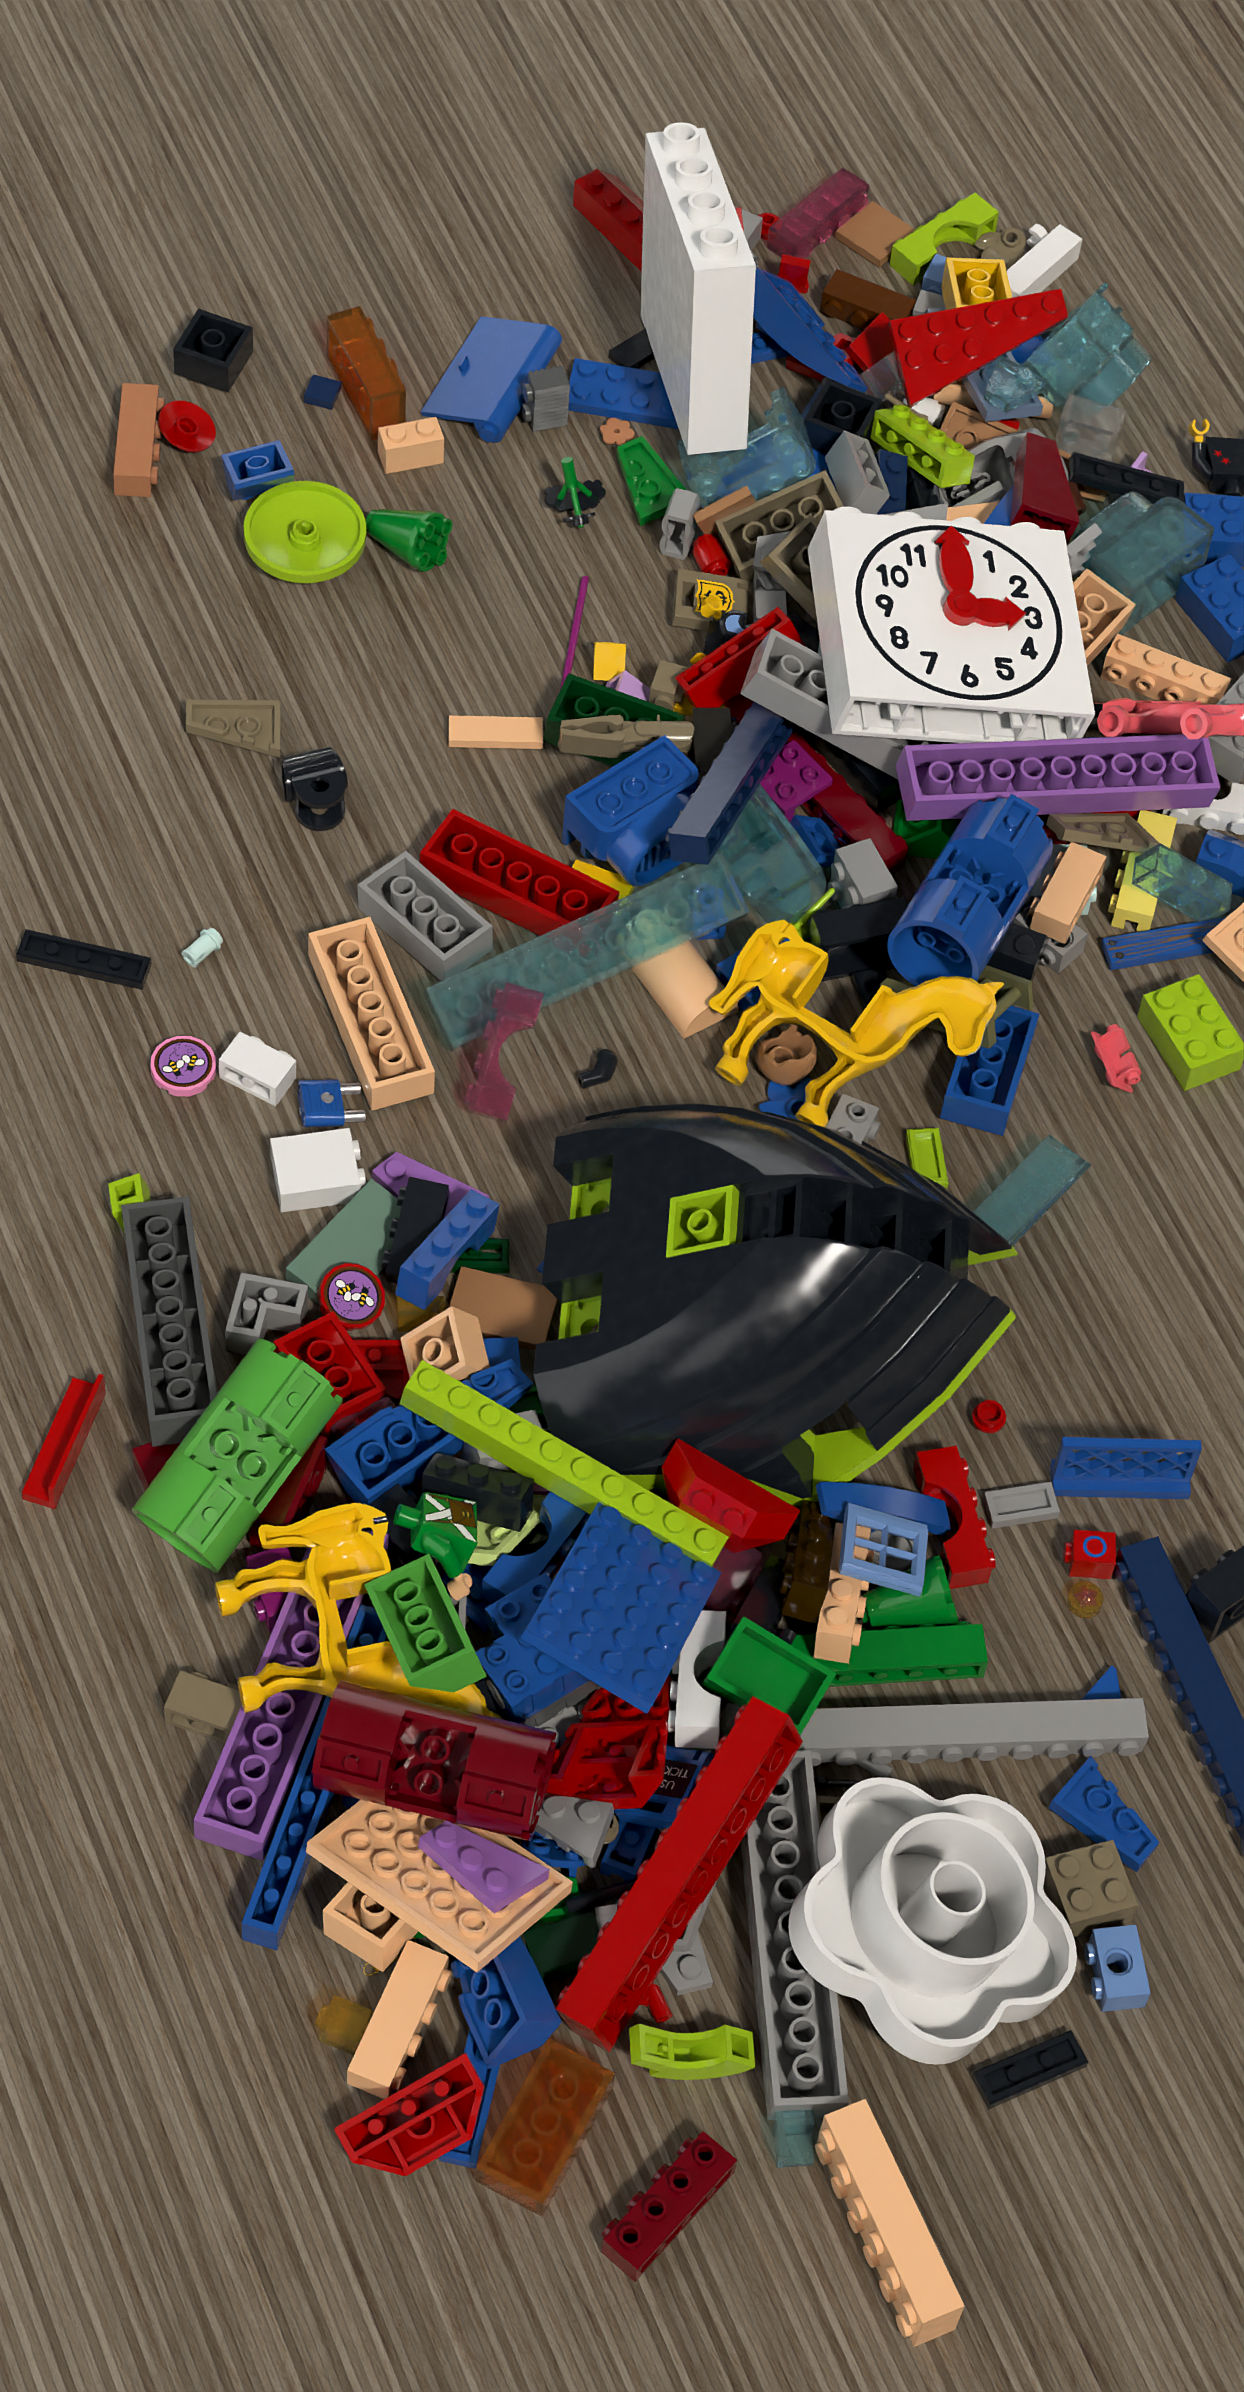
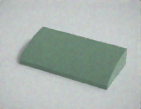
M370 1179L286 1267V1281L308 1285V1298L320 1306L319 1298L317 1299L318 1287L322 1278L336 1266L344 1263L360 1264L370 1269L379 1277L384 1271L382 1269V1261L385 1250H391L394 1238L389 1237L393 1218L399 1219L402 1207L397 1206L398 1199L380 1184Z

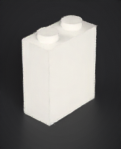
M350 1128L270 1138V1157L281 1212L347 1204L366 1185L364 1169H358L356 1160L361 1159L358 1140L352 1141Z

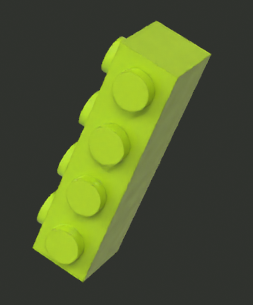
M894 405L893 408L875 410L871 439L889 452L908 456L907 464L940 488L970 484L975 455L967 451L962 444L947 437L945 432L937 430L928 423V420L917 416L907 406Z

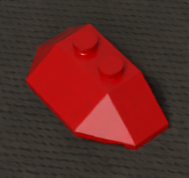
M679 1438L661 1467L669 1502L728 1536L729 1538L724 1548L733 1553L783 1540L801 1511Z
M464 2053L333 2129L352 2163L406 2177L473 2138L485 2086L467 2053Z

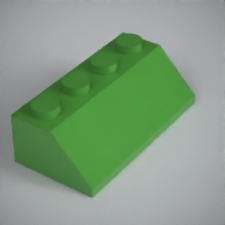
M430 1554L364 1584L410 1686L456 1692L487 1677Z

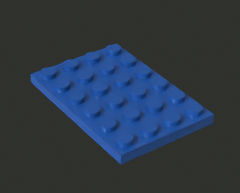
M598 1502L520 1639L647 1714L653 1706L722 1572L702 1561H694L683 1554L678 1546L673 1543L663 1542L653 1536L651 1531L645 1526L635 1525L622 1517L617 1509L610 1506L606 1507Z

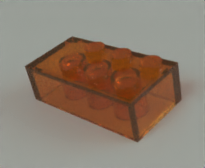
M360 306L327 315V358L370 438L376 440L378 439L379 427L406 422V389L398 376L396 363L393 358H388L383 339L381 337L377 338L370 316H365Z
M548 2038L476 2167V2182L543 2217L612 2091L615 2073Z

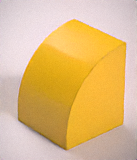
M594 641L593 680L609 681L625 671L626 643Z

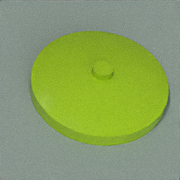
M293 481L277 485L265 491L251 504L244 520V543L252 560L262 570L276 578L295 583L323 582L345 573L359 560L366 544V520L359 505L342 490L321 482Z

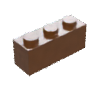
M836 269L822 292L820 312L858 328L865 329L881 312L890 320L912 316L917 300Z

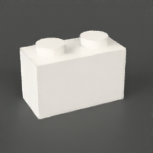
M239 1032L219 1058V1078L276 1107L296 1079V1060L285 1051H277L265 1045L262 1040L255 1036H248Z

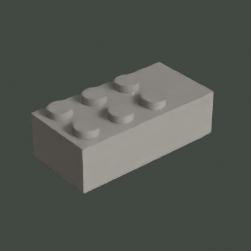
M407 851L401 853L357 885L358 908L366 916L371 917L375 924L444 985L493 950V926Z

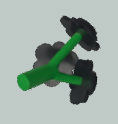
M565 457L561 460L565 483L563 486L554 485L552 488H546L544 491L546 495L544 501L549 507L559 512L574 510V517L562 520L564 523L571 522L572 527L578 526L583 528L584 525L589 524V518L596 516L595 512L581 514V511H586L589 507L591 509L597 507L598 503L605 496L606 490L602 487L600 480H595L594 482L587 480L583 484L580 483L576 477L573 458Z

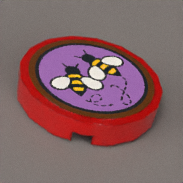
M344 1263L331 1269L322 1278L317 1290V1299L319 1298V1308L323 1316L334 1311L346 1331L362 1330L369 1327L381 1315L385 1305V1290L380 1279L370 1269L360 1264Z

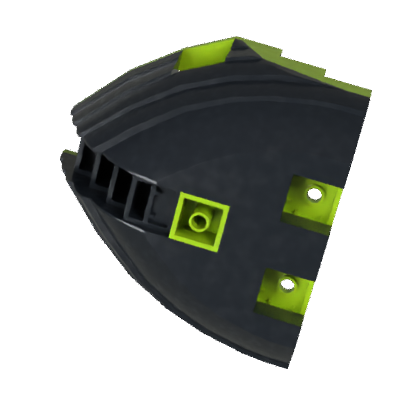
M706 1104L654 1105L608 1111L586 1116L585 1121L569 1126L556 1137L553 1167L572 1186L569 1220L547 1225L542 1284L562 1305L558 1340L536 1344L533 1375L550 1434L647 1490L656 1488L668 1501V1493L661 1467L679 1438L794 1507H800L803 1499L819 1502L816 1485L819 1482L848 1483L884 1458L953 1395L1016 1318L1014 1312L997 1296L991 1297L983 1289L968 1280V1265L1017 1256L1018 1252L1014 1247L944 1186L864 1141L860 1144L836 1130L770 1112ZM609 1207L607 1212L602 1213L604 1208ZM595 1325H599L596 1332L589 1333ZM847 1400L848 1406L863 1426L816 1436L810 1430L814 1425L837 1411Z

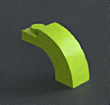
M637 2024L629 2028L631 2064L649 2068V2075L653 2077L674 2080L712 2079L742 2073L755 2068L753 2032L729 2025L697 2033H676L643 2024Z

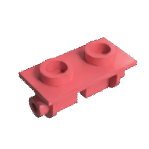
M1113 1024L1107 1027V1033L1104 1035L1094 1031L1091 1032L1096 1044L1094 1050L1106 1068L1105 1076L1107 1081L1114 1088H1119L1129 1093L1134 1092L1131 1085L1141 1080L1140 1075L1142 1072L1132 1052L1129 1051L1122 1056L1125 1051L1131 1048L1123 1028Z

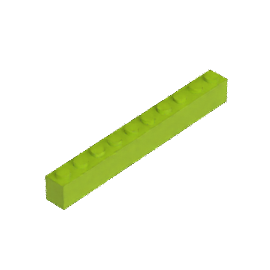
M424 1360L420 1362L404 1388L400 1405L519 1474L533 1478L534 1482L590 1515L598 1502L606 1507H613L620 1512L622 1517L635 1525L645 1526L651 1531L653 1536L665 1543H673L681 1548L684 1555L696 1562L702 1561L710 1567H713L729 1538Z

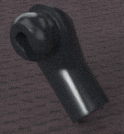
M608 1049L600 1050L596 1056L598 1059L594 1069L578 1073V1082L582 1089L606 1083L612 1079L618 1064L617 1056L613 1051Z

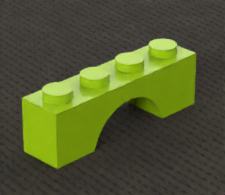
M973 193L965 199H960L955 206L945 212H940L933 220L925 225H920L904 239L897 240L891 249L890 267L910 284L916 285L923 280L935 254L938 253L936 247L951 241H961L975 245V242L983 234L996 232L999 211L977 193Z

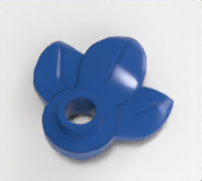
M805 1077L797 1084L795 1089L790 1086H782L771 1080L767 1094L769 1101L758 1106L760 1112H770L798 1120L795 1115L806 1102L805 1087L812 1079Z

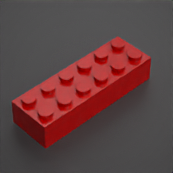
M455 809L450 811L420 851L419 862L454 893L583 958L588 956L617 915L618 890Z

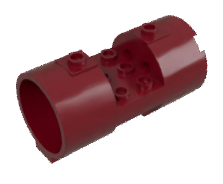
M341 1680L332 1695L321 1734L317 1741L311 1772L313 1773V1786L316 1789L531 1841L539 1821V1815L536 1814L541 1809L550 1780L556 1743L552 1741L555 1740L557 1733Z

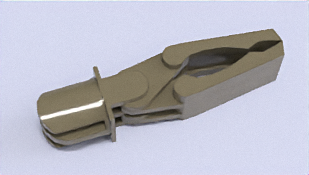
M620 715L562 720L558 748L560 752L619 758L624 752H638L666 735L681 752H689L694 734V726L689 721H660V715H657L656 721L637 722L624 721Z

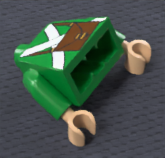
M426 1492L422 1494L416 1508L399 1504L393 1523L411 1529V1547L420 1553L430 1554L431 1557L441 1562L447 1576L454 1578L447 1583V1588L452 1598L460 1600L469 1595L472 1578L469 1574L463 1573L478 1544L476 1502L451 1497L448 1494L440 1495Z

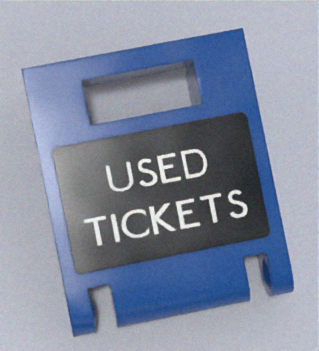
M667 1745L664 1780L648 1800L650 1802L666 1804L663 1813L647 1811L644 1806L643 1808L614 1809L615 1814L622 1822L659 1829L670 1828L677 1817L676 1811L680 1802L685 1797L691 1795L696 1787V1779L703 1767L709 1766L714 1758L713 1753H701L699 1750Z

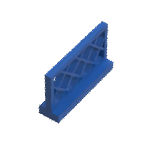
M1062 1437L1057 1457L1052 1459L1050 1464L1051 1483L1055 1496L1189 1499L1191 1494L1190 1481L1202 1450L1201 1440ZM1178 1452H1185V1453L1180 1454V1455H1177V1454H1176V1453H1178ZM1092 1457H1096V1458H1097V1459H1094V1460H1087V1459H1090V1458H1092ZM1129 1457L1131 1458V1460L1121 1461ZM1163 1458L1166 1459L1165 1461H1162V1462H1156V1461H1158V1460H1160V1459H1163Z

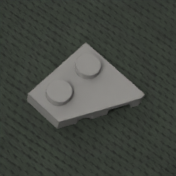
M546 1793L541 1809L536 1814L539 1815V1821L535 1831L547 1839L554 1840L557 1846L566 1852L574 1851L583 1857L584 1864L595 1868L614 1815L613 1803Z

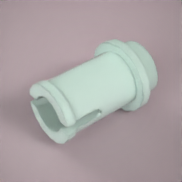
M213 928L203 929L200 932V937L187 949L183 950L181 954L190 966L196 968L211 952L221 949L220 944L223 943V938Z

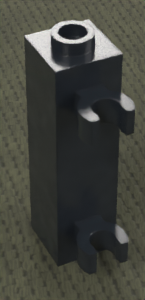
M770 1555L733 1621L728 1640L744 1616L792 1645L797 1635L795 1632L789 1629L776 1630L783 1617L784 1594L780 1593V1587L785 1574L782 1572L785 1560Z

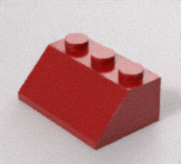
M334 1311L273 1341V1344L276 1346L275 1353L279 1354L281 1351L287 1355L292 1354L299 1360H303L330 1381L329 1384L334 1388L331 1393L333 1398L336 1394L343 1398V1402L321 1431L323 1437L327 1439L355 1425L386 1393V1388Z

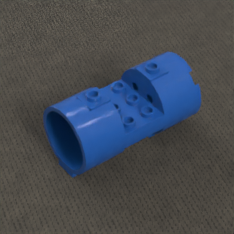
M1011 794L1008 799L997 798L996 801L989 802L978 800L968 808L889 935L887 943L889 957L897 971L908 982L917 986L940 976H961L973 978L976 981L979 979L1052 856L1053 842L1052 839H1048L1042 828L1044 822L1037 816L1039 811L1037 807Z

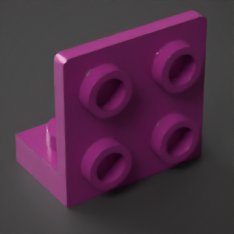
M791 741L783 746L750 800L783 833H786L792 829L789 824L794 817L795 808L831 786L833 778L796 741Z

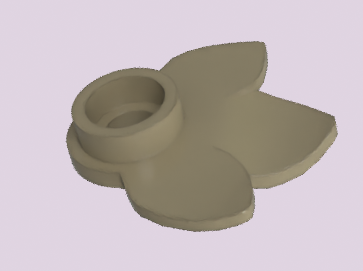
M1007 228L1001 233L988 232L980 236L975 242V247L983 251L981 259L1004 260L1006 271L1025 255L1026 236L1017 228ZM1016 239L1015 242H1008L1007 240Z

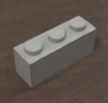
M843 431L825 456L836 491L844 507H854L866 514H877L889 498L890 493L869 440Z

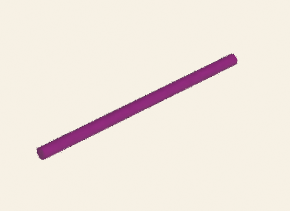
M582 576L560 690L568 673L571 674L589 582V577Z

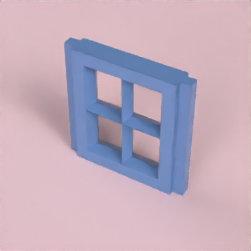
M848 1503L843 1519L839 1574L920 1597L924 1585L928 1525ZM857 1525L882 1532L881 1544L856 1537ZM888 1534L912 1540V1553L887 1546ZM855 1546L880 1553L879 1565L855 1559ZM889 1555L912 1562L911 1574L887 1568L886 1556Z

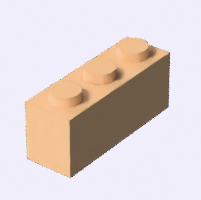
M1074 842L1070 843L1065 853L1060 851L1053 866V869L1056 870L1054 875L1048 874L1041 888V892H1043L1041 899L1035 897L1028 913V915L1032 916L1030 929L1065 944L1102 875L1107 856Z

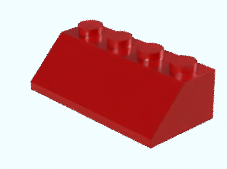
M595 169L575 180L573 206L642 272L644 202L618 177L599 169Z

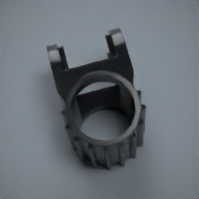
M331 747L282 758L281 771L286 803L291 802L298 822L305 828L313 831H327L338 826L345 816L344 794L348 787V778L344 765L336 751ZM311 808H329V810L325 814L318 815L313 813Z

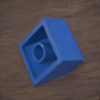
M280 440L221 455L227 487L234 501L250 499L254 495L262 494L277 485L293 482L294 469Z

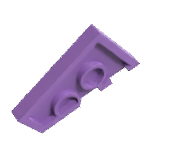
M395 1152L372 1170V1179L397 1199L401 1186L407 1187L409 1177L449 1185L450 1196L445 1217L471 1189L489 1198V1195L398 1152Z
M449 1821L443 1822L419 1837L418 1848L494 1914L548 1880L550 1869Z

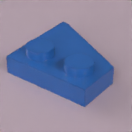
M794 815L789 825L797 836V840L807 852L811 862L819 867H831V864L834 862L835 850L841 848L833 835L835 837L836 835L832 828L821 818ZM838 838L844 844H847L845 840H843L842 838Z

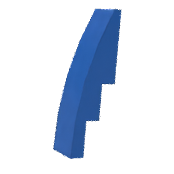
M819 1482L816 1485L821 1514L843 1522L846 1505L851 1503L928 1525V1532L939 1536H944L951 1530L944 1500L917 1492L879 1485L845 1482Z

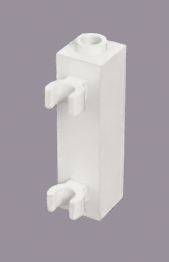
M1035 224L1030 228L1029 233L1032 236L1027 240V244L1032 249L1007 270L1012 297L1042 292L1078 260L1082 238L1061 224L1049 234L1039 224Z

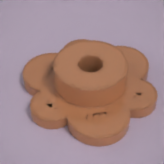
M610 418L607 420L606 425L600 427V432L603 434L602 440L606 444H617L620 446L634 438V431L630 428L628 421L620 422L617 418Z

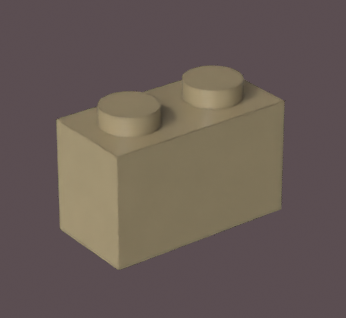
M180 1670L164 1706L165 1723L226 1743L242 1705L239 1688L229 1683L222 1685L210 1681L208 1677L198 1672H191L189 1674Z

